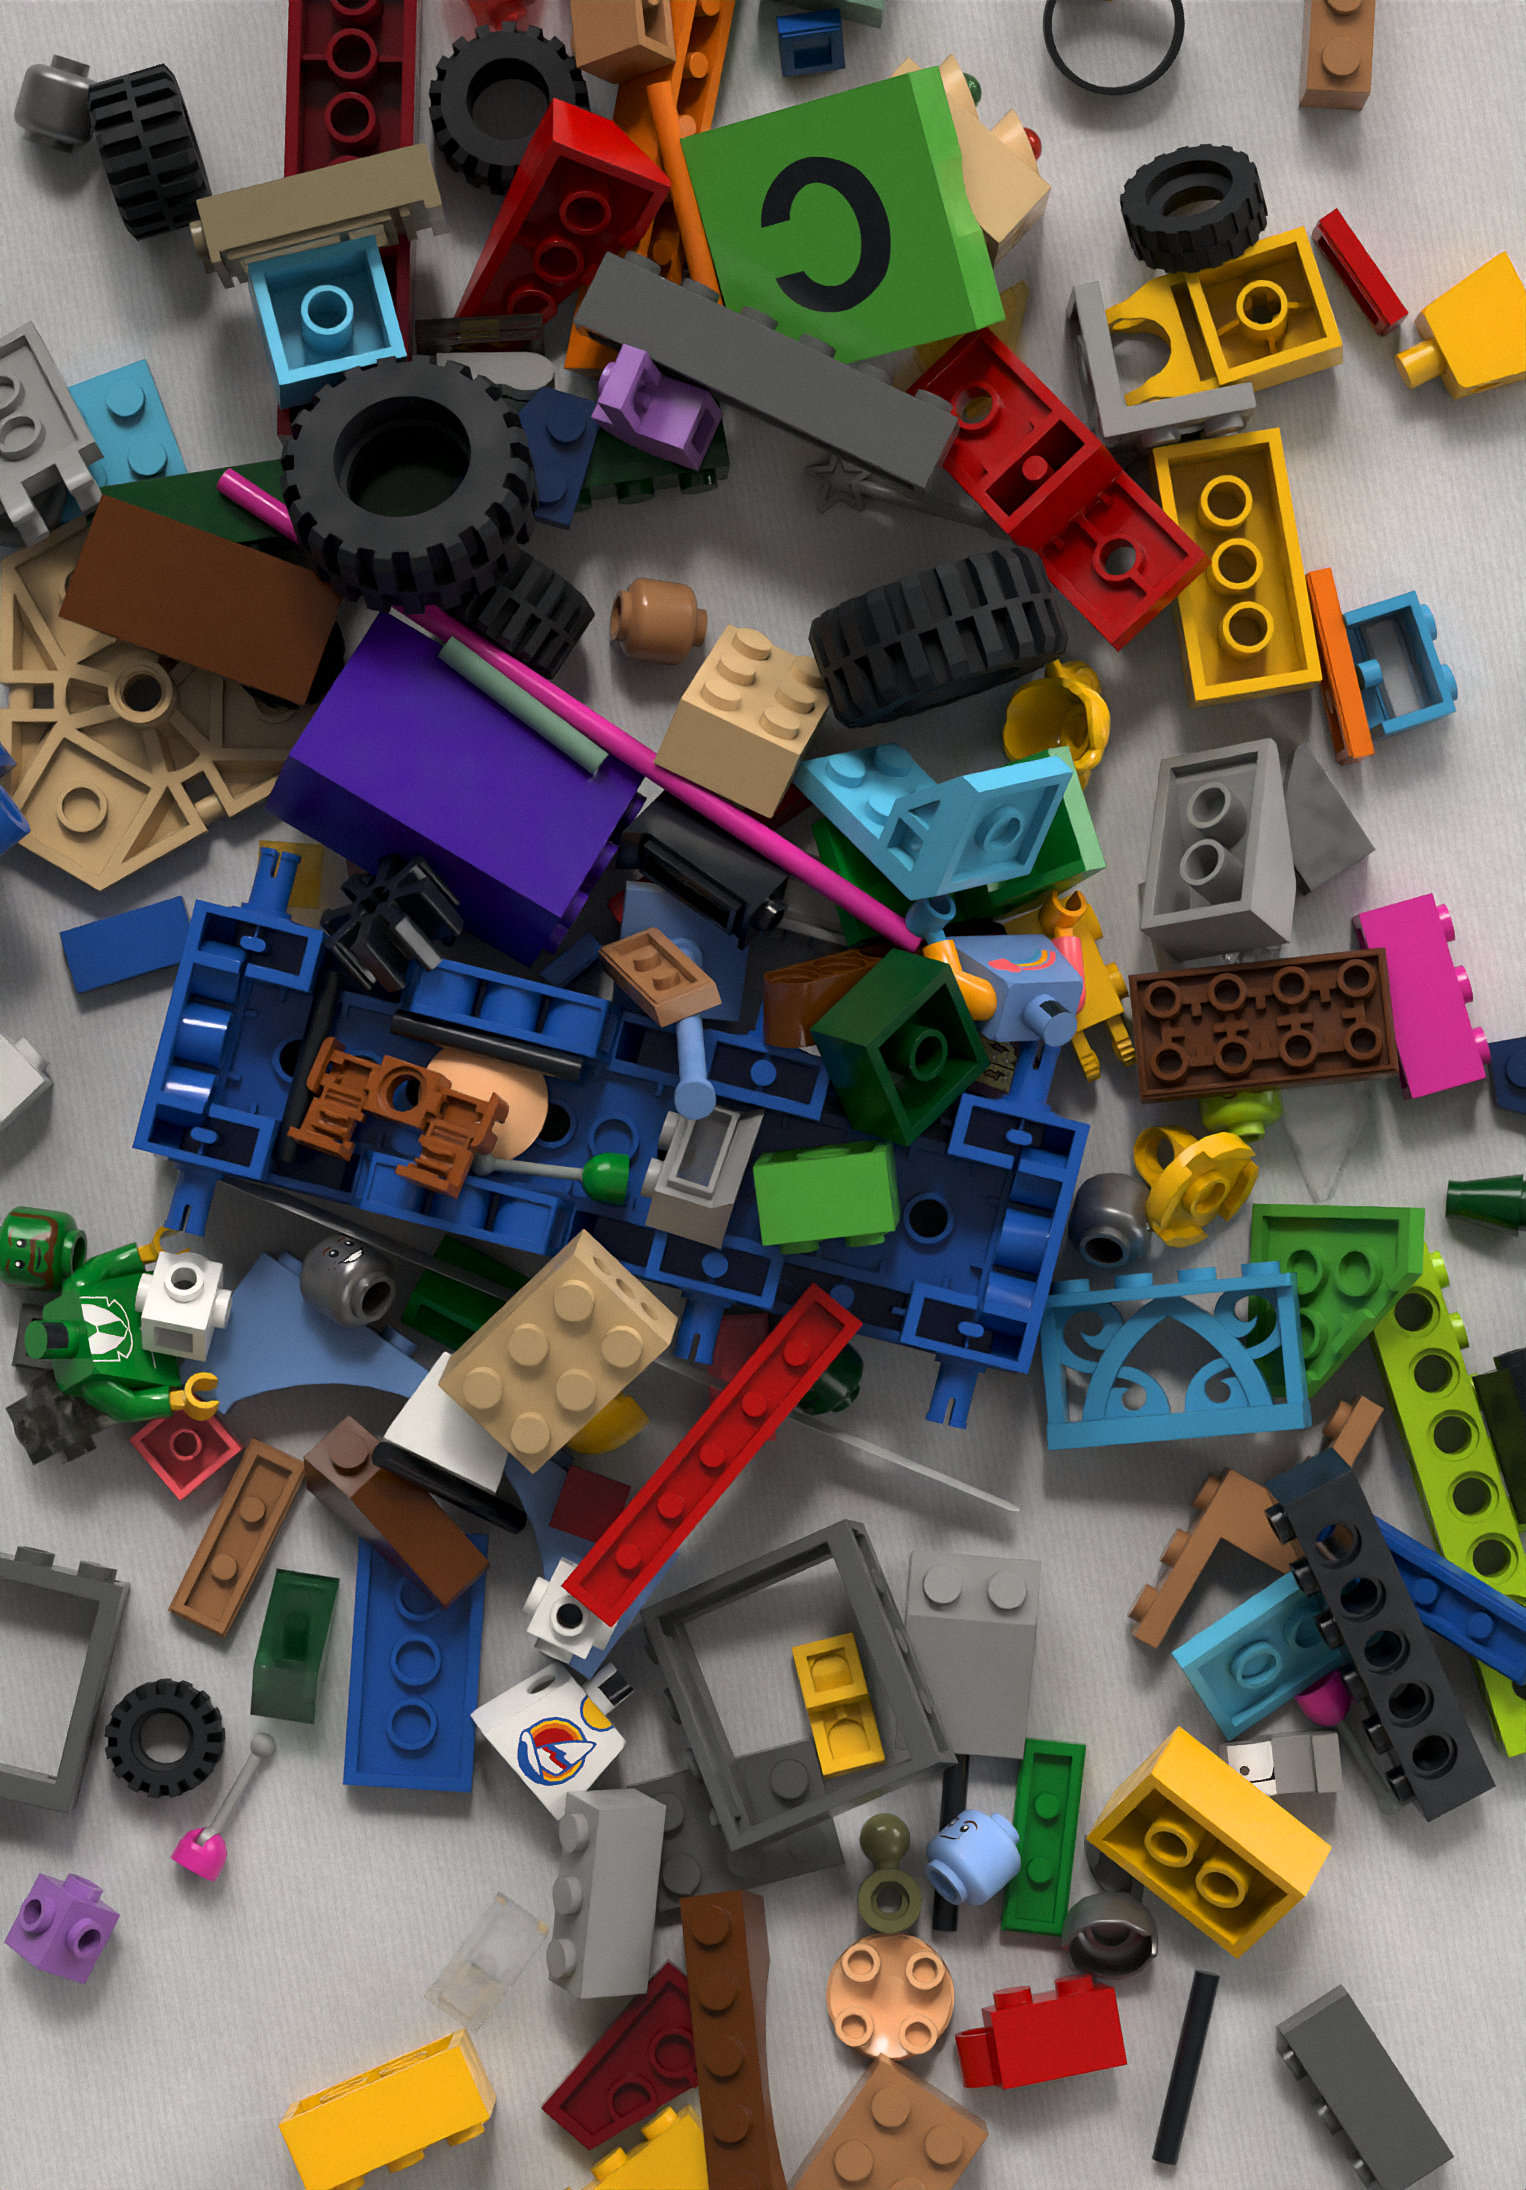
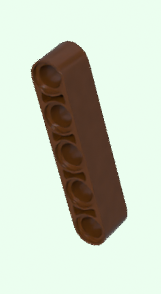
M993 921L943 930L945 937L1004 935L1002 924ZM925 939L915 952L916 955L924 957L922 949L928 946ZM885 940L765 973L763 975L764 1042L781 1048H804L816 1045L809 1029L893 948L905 950L890 940Z

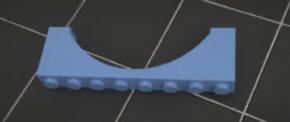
M283 1249L278 1258L270 1252L263 1251L235 1289L227 1326L225 1329L214 1328L206 1361L185 1358L178 1368L181 1384L184 1386L188 1379L196 1373L206 1372L217 1377V1388L210 1391H196L194 1393L206 1402L220 1401L218 1411L224 1415L231 1413L242 1399L275 1389L307 1384L337 1383L368 1386L400 1394L410 1399L431 1370L412 1356L418 1345L391 1325L387 1324L381 1333L369 1324L359 1328H345L308 1305L300 1291V1273L303 1261ZM560 1449L541 1468L532 1474L512 1454L508 1453L503 1471L519 1495L532 1524L542 1559L544 1579L550 1582L562 1557L579 1564L596 1544L549 1526L569 1470L568 1467L574 1458L563 1449ZM677 1548L619 1618L605 1650L602 1651L592 1646L586 1659L573 1654L569 1663L571 1667L590 1680L681 1553L679 1548ZM565 1604L560 1607V1615L565 1622L576 1624L582 1621V1611L578 1606Z

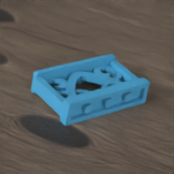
M1280 1261L1241 1264L1242 1277L1217 1279L1216 1267L1177 1270L1178 1283L1153 1285L1152 1273L1114 1276L1115 1289L1090 1291L1089 1279L1051 1282L1052 1295L1047 1297L1039 1329L1048 1425H1046L1048 1451L1311 1427L1312 1416L1307 1392L1297 1272L1281 1273ZM1224 1292L1216 1303L1214 1315L1194 1302L1181 1297L1185 1295ZM1256 1295L1272 1304L1277 1319L1271 1335L1264 1342L1247 1349L1239 1340V1337H1244L1254 1330L1258 1323L1259 1315L1249 1322H1243L1236 1317L1235 1306L1240 1299ZM1152 1299L1128 1319L1126 1323H1124L1119 1310L1110 1303ZM1078 1312H1094L1101 1316L1103 1320V1329L1098 1335L1090 1336L1081 1331L1083 1339L1089 1346L1105 1350L1099 1362L1079 1357L1066 1344L1064 1337L1066 1324ZM1167 1317L1182 1322L1196 1331L1223 1356L1208 1363L1196 1373L1187 1389L1185 1411L1171 1413L1170 1403L1165 1391L1152 1376L1140 1369L1124 1366L1128 1357L1141 1340ZM1282 1345L1287 1402L1275 1403L1267 1381L1255 1359L1270 1354ZM1065 1366L1079 1372L1093 1374L1087 1390L1081 1421H1070ZM1232 1368L1237 1377H1230L1220 1381L1229 1386L1231 1391L1229 1399L1223 1403L1212 1401L1206 1392L1207 1382L1219 1372ZM1117 1378L1130 1380L1145 1389L1146 1401L1140 1409L1130 1410L1124 1406L1123 1396L1131 1389L1126 1387L1114 1388Z

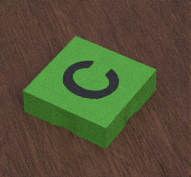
M938 65L680 138L726 308L739 314L743 306L756 309L778 322L775 331L793 340L798 341L801 334H807L827 343L836 350L833 359L844 364L976 331L1006 319L983 231L972 212L966 195L963 180L962 153Z

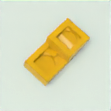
M854 1632L791 1647L824 1779L827 1780L886 1765Z

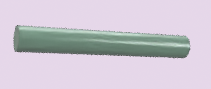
M454 636L448 640L437 657L591 774L594 775L609 755L607 752Z

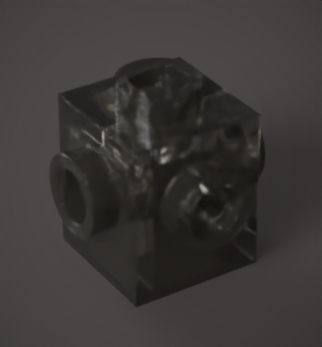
M53 1369L24 1383L23 1387L27 1396L5 1408L13 1423L15 1435L21 1445L24 1446L33 1466L55 1455L58 1456L62 1465L76 1460L97 1449L92 1437L119 1423L88 1405L84 1398L63 1394L57 1388Z

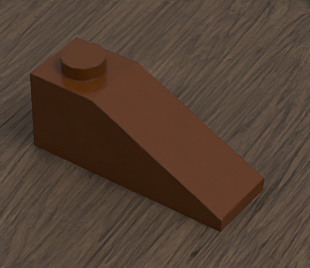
M348 1415L303 1457L307 1490L445 1611L490 1568V1563L427 1491L372 1463L373 1450L381 1442Z

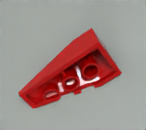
M553 97L526 148L449 326L448 337L461 341L460 326L499 324L501 340L509 339L507 342L497 344L482 339L466 344L487 352H514L557 314L558 305L582 284L588 287L592 283L607 251L616 255L624 247L630 250L645 236L671 189V179L612 120Z

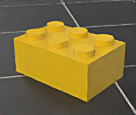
M1180 1726L1113 1792L1086 1837V1840L1237 1960L1306 1896L1332 1848Z
M464 2027L290 2104L278 2126L306 2190H356L365 2184L364 2176L385 2164L389 2173H394L425 2158L423 2150L437 2141L446 2138L449 2147H452L480 2135L485 2131L483 2124L491 2117L497 2097L468 2030Z

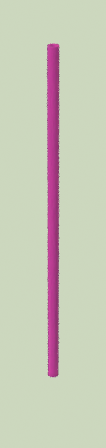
M231 468L226 470L220 478L216 490L299 545L286 505ZM436 605L425 606V614L405 615L402 606H391L445 643L454 636L592 742L906 952L915 954L924 941L923 938L915 936L908 929L903 917L719 794L653 763L657 755L656 752Z

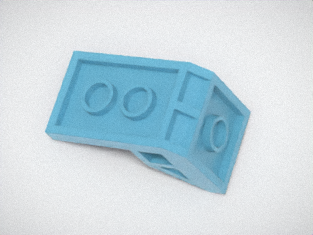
M892 742L801 761L792 783L912 901L1030 874L1074 771L1060 757L1052 756L964 775L937 784L913 761L912 756L906 750Z

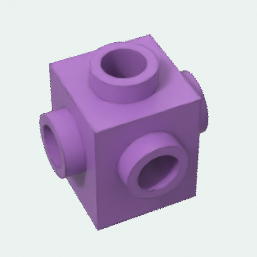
M39 1873L30 1893L22 1903L19 1914L4 1943L37 1969L85 1984L104 1946L107 1944L120 1914L99 1899L103 1889L95 1883L72 1873L68 1874L65 1881Z

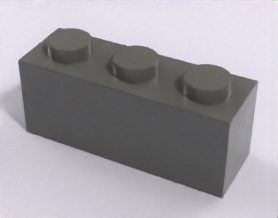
M1341 1984L1277 2025L1286 2040L1285 2043L1276 2048L1297 2081L1309 2075L1322 2096L1311 2103L1331 2134L1335 2135L1344 2129L1357 2150L1347 2156V2159L1367 2190L1378 2183L1383 2190H1405L1454 2158L1449 2147L1355 2002Z

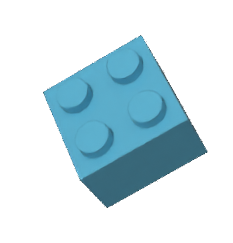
M375 235L247 263L248 289L280 410L312 403L311 397L324 385L329 384L332 388L343 382L341 374L358 365L362 371L378 366L376 359L396 356L397 363L407 362L406 350Z

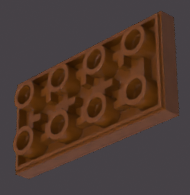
M102 494L58 617L305 707L344 598L334 592L332 582L321 581L312 570Z
M1385 947L1128 975L1142 1105L1238 1093L1265 1092L1399 1077Z

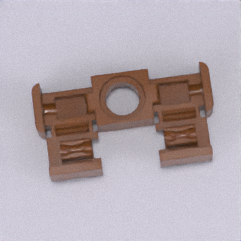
M335 1037L326 1038L321 1045L306 1082L307 1087L320 1098H313L301 1128L297 1129L290 1126L287 1136L300 1145L349 1162L356 1146L349 1141L357 1122L366 1123L368 1116L363 1114L365 1110L374 1118L421 1134L418 1142L421 1143L423 1150L419 1159L415 1158L416 1165L409 1163L405 1167L398 1164L394 1172L405 1182L457 1200L476 1155L474 1152L469 1151L470 1144L481 1155H488L492 1152L498 1139L492 1132V1128L495 1122L505 1123L509 1113L508 1103L495 1092L492 1093L489 1102L452 1090L450 1089L452 1082L443 1074L388 1055L384 1056L381 1065L344 1053L346 1048L344 1044ZM328 1064L332 1065V1070L329 1074L326 1073ZM408 1080H419L422 1084L423 1093L418 1105L409 1111H396L393 1106V1095L397 1087ZM445 1104L446 1109L444 1113L441 1114L440 1112L442 1110L443 1105ZM335 1140H338V1141H341V1142H343V1143L340 1144V1143H337V1142H334V1141H335ZM440 1176V1177L446 1178V1181H445V1180H442V1179H440V1178H438V1177Z

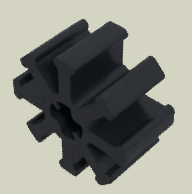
M396 853L380 857L378 860L380 867L373 885L368 886L357 873L353 874L340 887L353 904L334 910L328 908L322 914L320 925L331 936L324 939L323 945L365 991L371 990L373 983L376 981L388 993L403 989L406 986L404 978L411 960L415 958L427 972L432 971L442 962L444 956L431 941L450 935L457 937L462 932L464 920L454 909L460 905L461 901L419 854H414L407 865Z

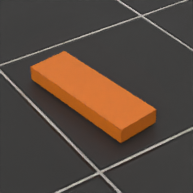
M1329 567L1308 572L1305 575L1323 679L1319 683V689L1336 761L1340 763V766L1362 762L1374 755L1375 751L1332 569Z

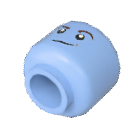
M966 1809L928 1843L926 1855L929 1864L925 1867L927 1878L937 1892L948 1902L958 1906L962 1902L968 1905L981 1906L1020 1871L1021 1857L1016 1847L1020 1842V1837L1013 1825L1002 1815L993 1813L991 1816H988L979 1810Z

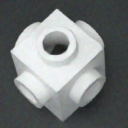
M162 1251L159 1252L154 1274L143 1273L141 1276L135 1302V1311L142 1312L141 1332L143 1350L203 1362L206 1361L214 1328H226L232 1306L233 1291L223 1289V1264L211 1262L205 1256L196 1253L185 1252L176 1255Z
M562 1557L550 1582L538 1576L522 1612L533 1617L527 1632L538 1637L534 1647L557 1660L569 1664L573 1654L586 1659L592 1646L604 1651L618 1621L610 1628L561 1587L563 1582L578 1566L577 1563ZM565 1604L578 1606L582 1611V1621L576 1624L565 1622L560 1615V1607Z

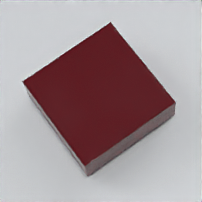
M571 1464L549 1526L597 1543L624 1510L632 1486Z

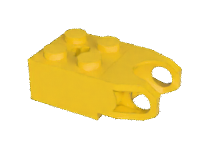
M1304 226L1258 240L1254 246H1249L1244 250L1243 255L1235 260L1232 258L1224 262L1222 266L1214 269L1210 267L1202 269L1200 272L1189 274L1187 272L1169 273L1153 278L1125 301L1105 310L1110 334L1123 332L1156 335L1168 345L1171 351L1169 361L1160 373L1149 378L1141 387L1124 395L1126 407L1252 382L1253 390L1257 392L1343 364V343ZM1258 306H1267L1268 314L1275 311L1278 313L1272 317V322L1258 324L1251 321L1253 320V309Z

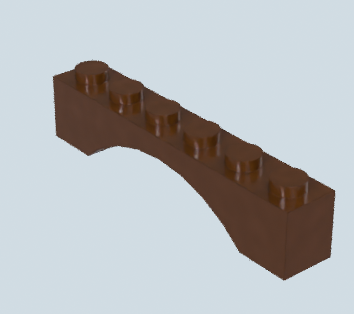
M742 1889L679 1898L709 2190H788L774 2127L768 2079L766 1996L770 1955L764 1898L761 1895Z

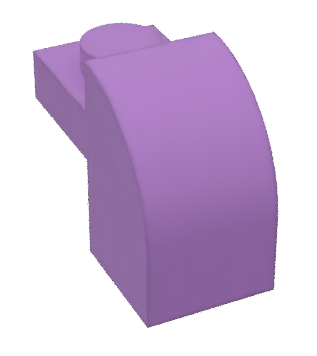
M623 344L616 361L610 362L602 372L598 385L599 399L591 418L608 433L641 451L698 471L723 413L709 391L663 376L646 351Z

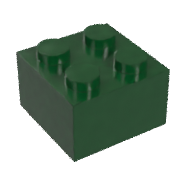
M895 948L809 1029L852 1129L905 1146H909L991 1065L950 964Z

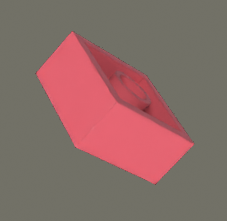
M195 1393L192 1394L196 1400L206 1402ZM184 1410L174 1411V1417L151 1420L129 1439L131 1444L179 1501L186 1499L245 1449L243 1444L216 1413L210 1419L199 1421L189 1417Z

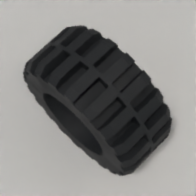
M412 355V362L397 363L396 356L376 359L377 367L362 371L358 365L342 373L343 382L332 388L329 384L324 385L311 397L314 409L311 412L303 409L298 413L290 427L294 439H288L284 443L280 459L284 471L280 477L282 496L301 552L306 554L310 568L321 581L332 582L336 594L350 602H357L360 596H364L367 609L383 613H389L392 605L402 606L405 615L425 614V606L442 603L443 610L462 604L461 595L471 590H474L476 595H480L495 585L493 574L498 569L504 573L509 572L521 557L517 543L525 545L530 541L536 525L533 513L539 508V490L526 432L522 429L520 416L511 400L502 398L499 387L486 376L478 375L473 380L469 366L453 360H447L445 367L436 365L435 357L427 355ZM413 453L439 454L461 463L468 469L458 489L446 501L421 514L407 517H387L368 512L353 503L355 494L366 477L383 463L399 456Z
M1016 546L1012 549L1008 547L997 549L990 553H980L959 561H951L935 566L930 570L903 577L898 581L882 585L867 591V593L842 602L840 606L825 611L821 614V617H817L812 621L808 640L835 718L847 728L855 729L858 727H870L879 723H888L906 716L910 717L939 706L942 707L957 702L960 699L985 692L998 685L1011 682L1027 673L1034 672L1043 668L1045 664L1056 661L1065 654L1068 635L1041 557L1029 547Z

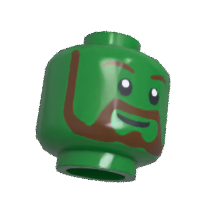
M19 1206L7 1214L0 1226V1279L8 1287L59 1293L62 1290L63 1282L86 1263V1234L83 1230H78L74 1218L68 1213Z

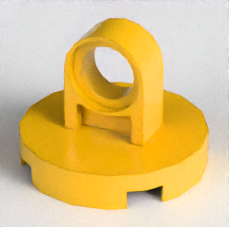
M1153 1126L1143 1130L1136 1139L1133 1148V1159L1136 1170L1152 1187L1145 1203V1215L1152 1231L1167 1246L1183 1248L1199 1243L1207 1238L1208 1235L1201 1228L1210 1223L1218 1214L1228 1222L1249 1197L1258 1178L1259 1167L1251 1161V1157L1256 1156L1254 1151L1237 1134L1228 1132L1206 1136L1198 1141L1182 1126ZM1163 1137L1168 1139L1174 1151V1160L1165 1170L1160 1166L1157 1158V1147Z

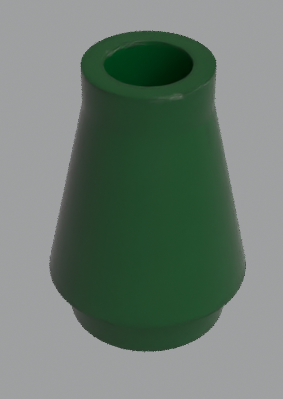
M1524 1174L1468 1181L1449 1180L1445 1218L1459 1219L1519 1237V1231L1526 1232V1180H1524Z

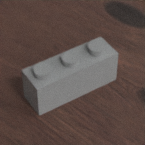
M635 1788L567 1792L565 1815L561 1818L559 1824V1839L562 1847L559 1877L554 1883L552 1893L555 1917L552 1941L547 1947L546 1962L549 1970L548 1980L578 1999L647 1994L666 1805Z

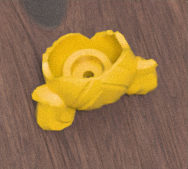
M1057 659L1052 663L1046 664L1044 678L1023 684L1012 694L1006 707V723L1002 731L1003 749L1012 762L1046 749L1068 746L1082 791L1089 782L1090 770L1102 758L1108 743L1111 727L1108 707L1100 696L1101 683L1098 675L1088 664L1077 659L1062 664Z

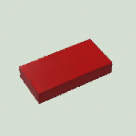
M1336 208L1318 220L1311 238L1378 335L1384 337L1399 327L1409 312L1340 211Z

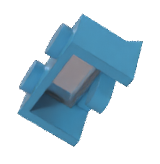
M1415 590L1342 614L1372 743L1442 720L1456 712L1453 701L1458 698V690L1454 675L1447 664H1440L1433 641L1437 639V628L1433 614L1426 604L1420 605Z

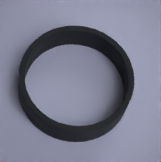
M1057 0L1046 1L1043 14V35L1048 53L1064 76L1076 85L1091 92L1103 95H1125L1142 90L1164 75L1179 53L1185 29L1184 9L1181 0H1171L1175 19L1173 39L1166 56L1157 68L1143 79L1125 86L1102 87L1088 83L1076 76L1061 59L1052 34V16Z

